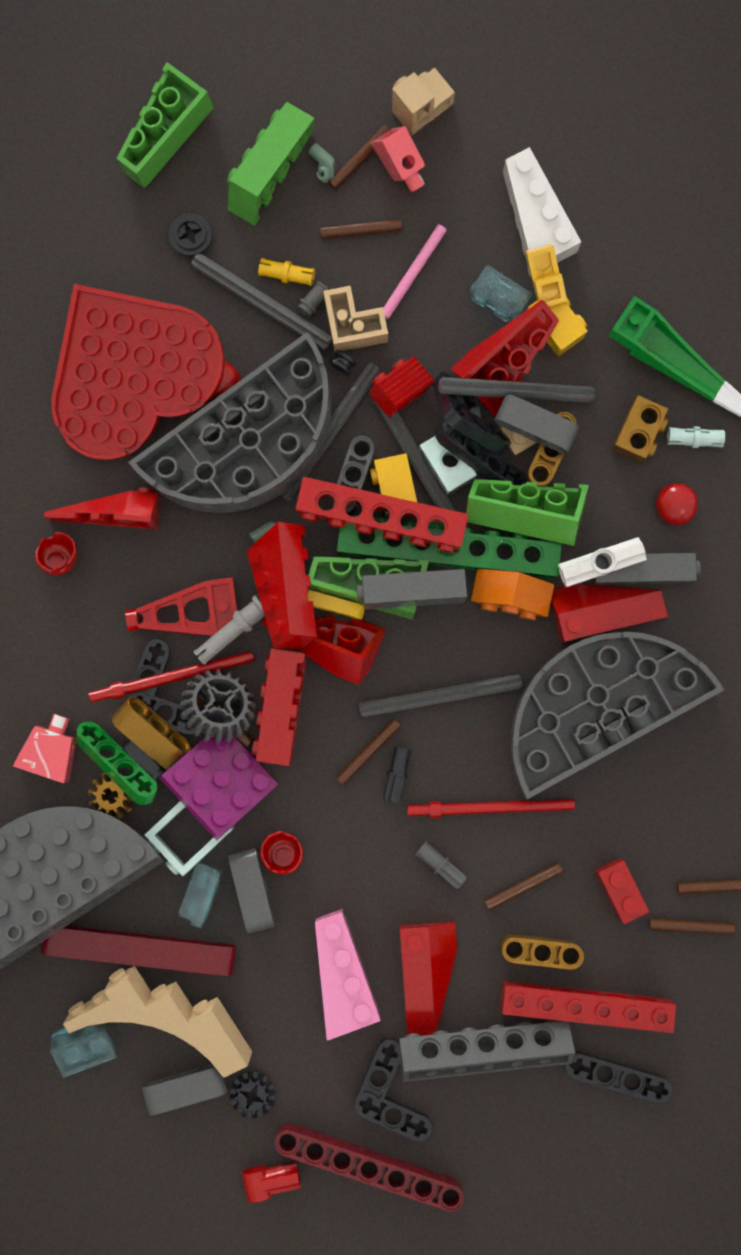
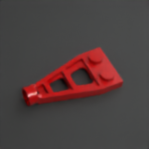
M233 577L204 581L142 607L125 610L128 631L145 629L213 636L233 619L234 612L238 610ZM200 597L206 598L210 613L209 620L206 622L188 620L185 616L186 604ZM170 605L178 606L179 621L177 623H161L158 621L157 611L160 608ZM139 614L143 616V622L141 624Z

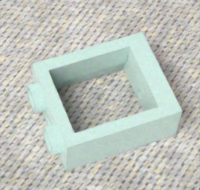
M180 801L145 836L158 853L161 852L167 859L165 862L167 867L175 875L180 873L184 876L235 827L233 826L217 841L215 838H212L195 856L184 864L157 835L185 808Z

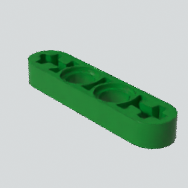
M94 722L81 723L76 731L75 741L77 745L135 803L140 805L152 803L157 792L155 780L99 725ZM110 750L114 756L105 758L99 752ZM128 768L133 774L122 776L119 774L118 769Z

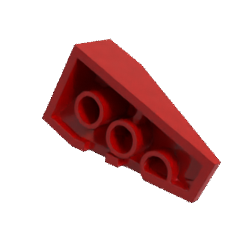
M540 300L471 349L450 370L457 378L520 382L525 373L528 374L530 371L532 360L538 350L543 349L559 319L546 302ZM475 396L493 416L498 413L505 398Z
M139 487L138 492H123L45 511L44 518L53 522L158 530L161 497L158 493H154L152 488Z
M575 584L569 587L563 586L553 589L550 603L561 644L668 617L661 590Z
M326 614V618L314 616L317 637L299 651L305 653L307 657L331 674L359 685L371 670L386 629L352 618L351 622L335 620L336 615ZM264 618L262 621V625L268 628L266 619Z
M455 921L399 925L407 1035L420 1034L421 1036L432 1035L438 1030L457 953Z

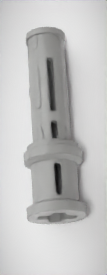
M254 595L252 597L253 601L241 611H235L233 619L198 649L194 650L195 655H199L198 659L204 665L241 633L252 631L253 625L265 616L258 596Z

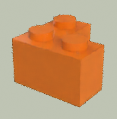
M477 569L471 601L481 604V609L485 611L497 612L498 608H502V612L518 615V612H520V618L536 620V616L548 617L554 584L520 572Z

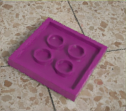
M234 736L229 743L223 737L218 744H216L214 737H210V740L207 742L203 739L160 777V780L216 841L278 785Z

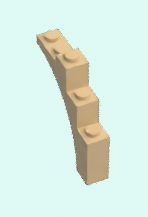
M135 966L127 970L122 968L115 971L109 977L110 981L105 990L95 994L86 1003L80 1001L68 1010L69 1014L63 1023L68 1033L87 1026L108 1022L136 1023L158 1028L179 1037L195 1047L210 1060L223 1078L247 1067L252 1054V1050L218 997L210 1001L203 1000L192 1007L177 982L168 986L162 984L151 992Z

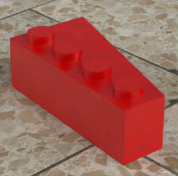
M277 522L247 550L273 648L301 650L317 637L313 601H308L311 580L310 576L305 574L304 561L308 560L307 548L302 547L301 537L305 536V526Z
M271 649L270 656L266 658L265 672H267L266 684L263 683L260 698L264 700L263 711H258L256 727L260 728L259 739L254 738L252 755H257V762L291 766L307 661L305 653Z

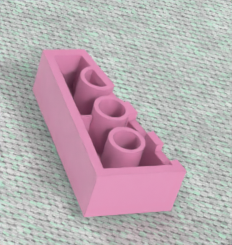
M343 909L316 918L315 928L326 1038L328 1041L381 1021V1016Z

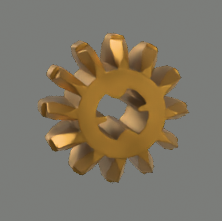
M106 773L101 774L103 783L97 779L93 780V785L98 789L88 791L89 795L96 796V800L90 801L89 805L95 806L99 804L96 811L104 812L106 809L105 814L113 817V813H115L117 818L123 817L122 809L127 812L132 810L131 805L127 801L133 800ZM109 789L118 792V797L114 798L117 800L115 803L113 800L107 799L106 794H110Z

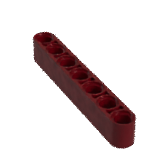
M69 925L43 941L41 946V954L47 956L220 976L233 975L236 946L232 944Z
M284 1124L277 1131L275 1147L278 1153L285 1157L445 1211H457L464 1202L462 1186L458 1180L295 1124ZM285 1134H291L296 1139V1142L293 1145H285L281 1141V1137ZM318 1143L323 1148V1151L320 1154H312L309 1152L308 1146ZM343 1152L348 1154L350 1160L347 1163H339L335 1160V1155ZM369 1161L375 1163L377 1168L369 1173L362 1169V1165ZM393 1171H400L404 1175L403 1179L397 1182L392 1181L388 1176ZM421 1180H427L431 1186L429 1189L421 1191L417 1189L416 1184ZM449 1189H454L458 1192L457 1197L452 1200L444 1198L443 1194Z

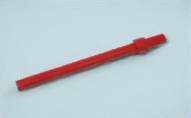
M248 651L209 661L206 665L201 663L123 684L121 681L111 683L110 687L89 692L90 701L93 703L109 698L116 700L124 698L125 694L195 677L198 674L203 675L207 670L215 672L218 669L222 670L254 662L253 653Z
M574 799L441 804V801H431L426 805H407L408 816H430V818H441V815L575 810Z

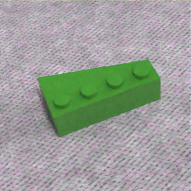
M166 62L162 70L163 75L159 83L156 82L151 91L152 96L147 106H143L139 114L140 119L136 127L131 129L116 158L124 173L144 189L214 109L208 92L168 62Z
M288 102L284 104L281 110L277 109L273 113L268 128H263L259 132L254 147L252 149L248 148L245 151L241 160L242 163L238 169L233 168L227 178V183H229L228 211L254 226L260 219V216H258L259 209L262 204L267 207L273 197L271 195L276 187V181L281 184L285 179L290 167L289 160L293 163L296 161L311 137L314 117Z
M474 479L467 502V522L574 546L585 508L589 485L579 484L578 488H565V484L554 483L553 487H539L537 482H526V484L519 486L513 485L511 481Z
M314 557L308 575L311 580L309 590L363 605V601L358 602L357 585L362 584V576L426 572L429 560H419L418 562L399 559L389 561L371 558L360 560L339 557ZM416 606L380 608L375 610L413 620Z

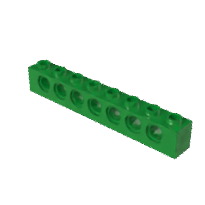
M382 518L374 519L378 523H385L388 521V519ZM402 522V527L408 530L415 528L417 525L415 522ZM345 525L344 528L339 529L338 555L394 561V559L418 562L419 560H429L428 565L476 571L477 569L520 572L531 577L556 579L559 576L558 564H560L562 543H555L554 541L539 538V541L528 540V536L523 534H511V538L500 537V532L484 531V535L473 534V529L465 528L460 551L456 550L454 553H446L437 550L438 546L432 544L425 550H419L410 544L411 539L402 538V543L398 547H391L388 545L386 538L382 537L383 533L372 531L375 536L374 541L370 544H364L359 540L361 533L355 531L356 527ZM429 525L428 530L434 536H439L444 532L442 525ZM473 543L481 544L484 548V554L473 556L469 551V546ZM500 546L508 547L511 551V557L506 560L499 558L496 552L497 548ZM525 550H535L538 553V561L534 563L528 562L524 557Z

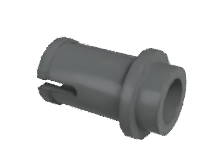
M317 281L305 298L299 299L298 310L307 317L315 315L317 307L324 300L323 291L329 289L323 283Z

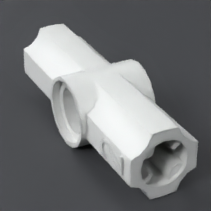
M637 537L558 564L559 573L565 587H569L646 561V552L643 543ZM601 555L607 558L609 562L607 569L597 567L595 563L597 556Z

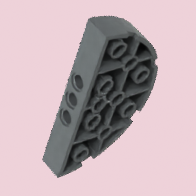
M306 332L128 463L155 492L177 505L192 510L210 513L237 512L263 505L277 498L295 485L308 472L323 448L331 423L332 392L322 356L314 340Z
M636 632L608 633L584 639L565 648L547 661L532 677L525 687L514 713L511 726L510 752L513 772L523 797L529 799L719 694L724 691V688L703 662L688 653L683 647L657 636Z
M46 808L21 816L0 828V970L163 863L164 860L161 855L135 829L108 814L89 808Z

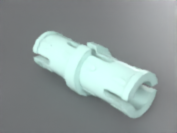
M694 426L693 429L669 427L667 431V445H686L698 449L699 446L723 448L725 443L724 430L700 429L699 426Z

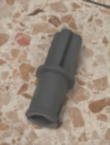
M427 841L415 853L416 856L434 870L433 874L438 873L455 889L460 888L466 881V876L448 861L449 857L446 856L444 858Z

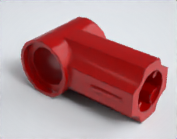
M296 1161L268 1168L264 1165L254 1166L242 1171L246 1197L249 1203L261 1202L271 1198L273 1194L301 1188L300 1173Z

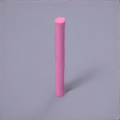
M438 224L383 307L386 320H389L447 230L442 225Z

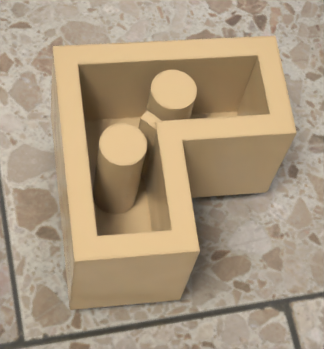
M435 68L428 73L425 71L419 76L413 72L408 77H401L392 88V112L412 136L454 104L455 92Z
M351 286L323 291L335 352L336 350L346 351L388 343V330L383 307L356 312Z

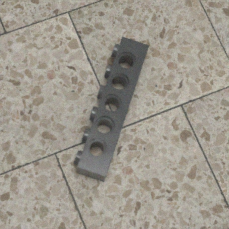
M546 1020L544 1023L539 1024L521 1022L511 1027L493 1025L483 1030L465 1028L460 1032L454 1033L437 1031L432 1035L426 1036L408 1034L404 1038L399 1039V1056L403 1082L572 1064L575 1055L569 1022ZM544 1039L548 1045L540 1046L535 1040ZM516 1042L521 1048L512 1049L507 1043ZM488 1045L492 1048V1051L483 1052L479 1046ZM460 1048L464 1051V1054L455 1055L451 1052V1049ZM432 1051L436 1054V1057L426 1058L422 1053Z

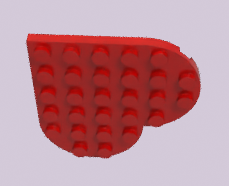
M74 284L51 399L53 420L66 440L65 442L74 450L87 457L101 460L120 459L135 453L149 441L156 430L160 417H182L201 409L215 395L224 375L225 354L218 333L204 317L188 308Z

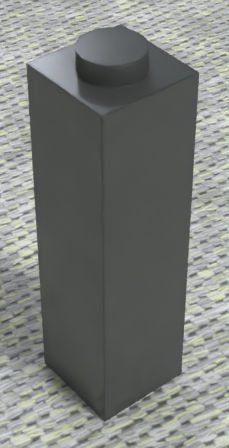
M696 553L646 554V561L608 573L605 576L593 578L592 585L691 584L697 581V577L700 576L701 565L700 561L696 560ZM601 555L596 557L595 563L597 567L607 569L609 566L607 558Z
M465 569L362 576V584L357 585L358 602L363 601L364 610L465 603L467 598Z

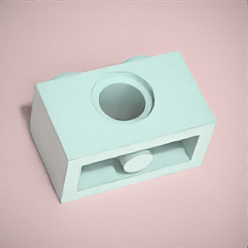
M435 436L419 446L420 451L447 496L476 479V471L441 446ZM447 455H452L457 459L458 464L454 467H447L443 464L442 459Z

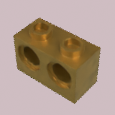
M638 395L630 407L612 451L639 463H642L646 457L651 458L658 443L654 442V439L658 432L663 433L669 418L665 417L668 408ZM641 414H651L654 423L646 424L643 422ZM630 438H639L643 443V448L636 449L632 447Z

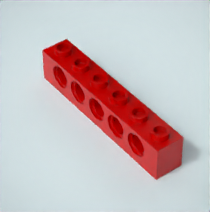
M303 477L296 505L297 514H301V519L317 522L319 518L327 520L330 526L344 528L345 525L356 527V532L371 535L372 531L383 533L382 537L389 540L399 541V538L402 537L411 539L410 544L420 547H426L427 543L437 545V550L446 553H454V550L460 551L468 514L307 477ZM323 498H331L335 505L331 510L324 511L319 507V502ZM351 504H358L362 508V512L357 517H351L346 513L347 507ZM378 510H384L389 514V519L385 523H378L373 518L374 513ZM406 516H411L416 520L417 525L415 528L408 530L402 527L401 520ZM431 523H440L444 528V532L439 536L432 535L428 530V526Z
M503 980L500 1010L504 1015L674 1033L676 1004L667 998Z

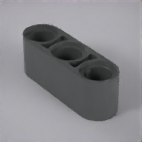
M513 395L505 396L494 419L498 425L564 454H568L579 430V426L574 422Z
M358 436L352 440L337 481L338 485L363 490L374 458V444L370 438ZM359 445H366L370 452L366 456L361 457L356 455L354 450ZM352 470L358 471L361 474L360 480L354 483L346 479V474ZM351 504L346 509V513L348 515L353 514L358 504Z
M257 848L229 854V863L247 933L250 934L276 927Z
M213 1064L158 1079L141 1086L148 1115L150 1116L213 1099L228 1092L224 1078Z

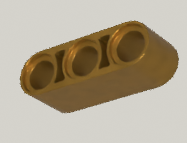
M568 412L556 414L576 424V419L572 414ZM540 444L530 465L526 480L527 482H537L533 478L532 473L535 470H542L546 474V481L537 482V486L547 487L564 453L558 452V456L549 457L544 452V447L546 446Z
M128 698L112 715L111 719L114 726L164 769H170L191 750V746L185 737L139 698Z
M509 934L500 943L502 955L511 963L571 970L580 967L584 960L582 949L570 940ZM515 941L520 943L521 949L518 954L509 955L506 953L509 943ZM537 946H548L549 952L546 957L540 959L535 957L534 951ZM568 948H574L576 950L575 959L570 962L564 961L563 952Z

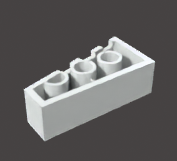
M530 147L506 159L503 175L510 202L513 206L515 222L519 230L524 255L525 251L548 244L554 245L557 263L577 253L581 240Z

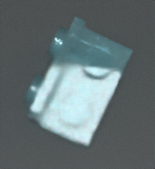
M488 264L476 282L472 283L469 294L472 296L471 299L476 304L482 307L487 305L494 310V314L498 318L506 322L514 320L521 314L533 294Z
M202 863L196 864L179 911L180 917L192 920L190 925L199 928L205 925L224 871Z
M106 1023L87 1026L68 1033L66 1028L51 1036L50 1052L63 1078L117 1058V1050L106 1030Z

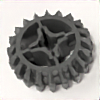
M220 669L216 670L214 676L209 670L205 671L204 677L198 674L195 676L194 682L190 681L187 683V690L182 693L183 701L180 703V709L184 711L181 717L183 720H189L186 725L187 729L196 728L195 737L201 733L205 734V742L209 741L210 737H214L216 744H218L223 737L229 743L233 736L236 738L241 737L242 730L247 731L250 727L249 722H252L255 717L253 712L256 709V703L251 702L254 699V693H246L249 689V684L240 685L241 676L234 680L231 678V671L227 672L226 676L222 675ZM200 694L204 697L203 702L206 705L201 712L198 709L196 700ZM234 701H236L239 708V716L236 719L232 715L233 710L231 709ZM218 704L221 705V706H223L222 709H220V706H219V708H216V707H217Z

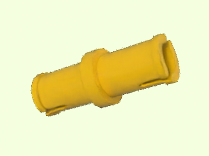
M265 258L260 260L262 264H259V276L281 279L282 283L291 281L309 286L313 285L315 278L314 268L310 269L292 265L290 261L281 263L266 260Z

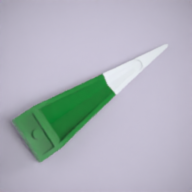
M634 296L608 336L631 350L629 353L631 356L741 417V394L690 347L658 310Z

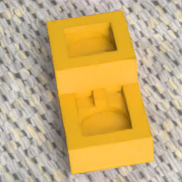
M548 244L525 251L538 302L544 300L549 307L567 302L562 274L559 273L554 245Z

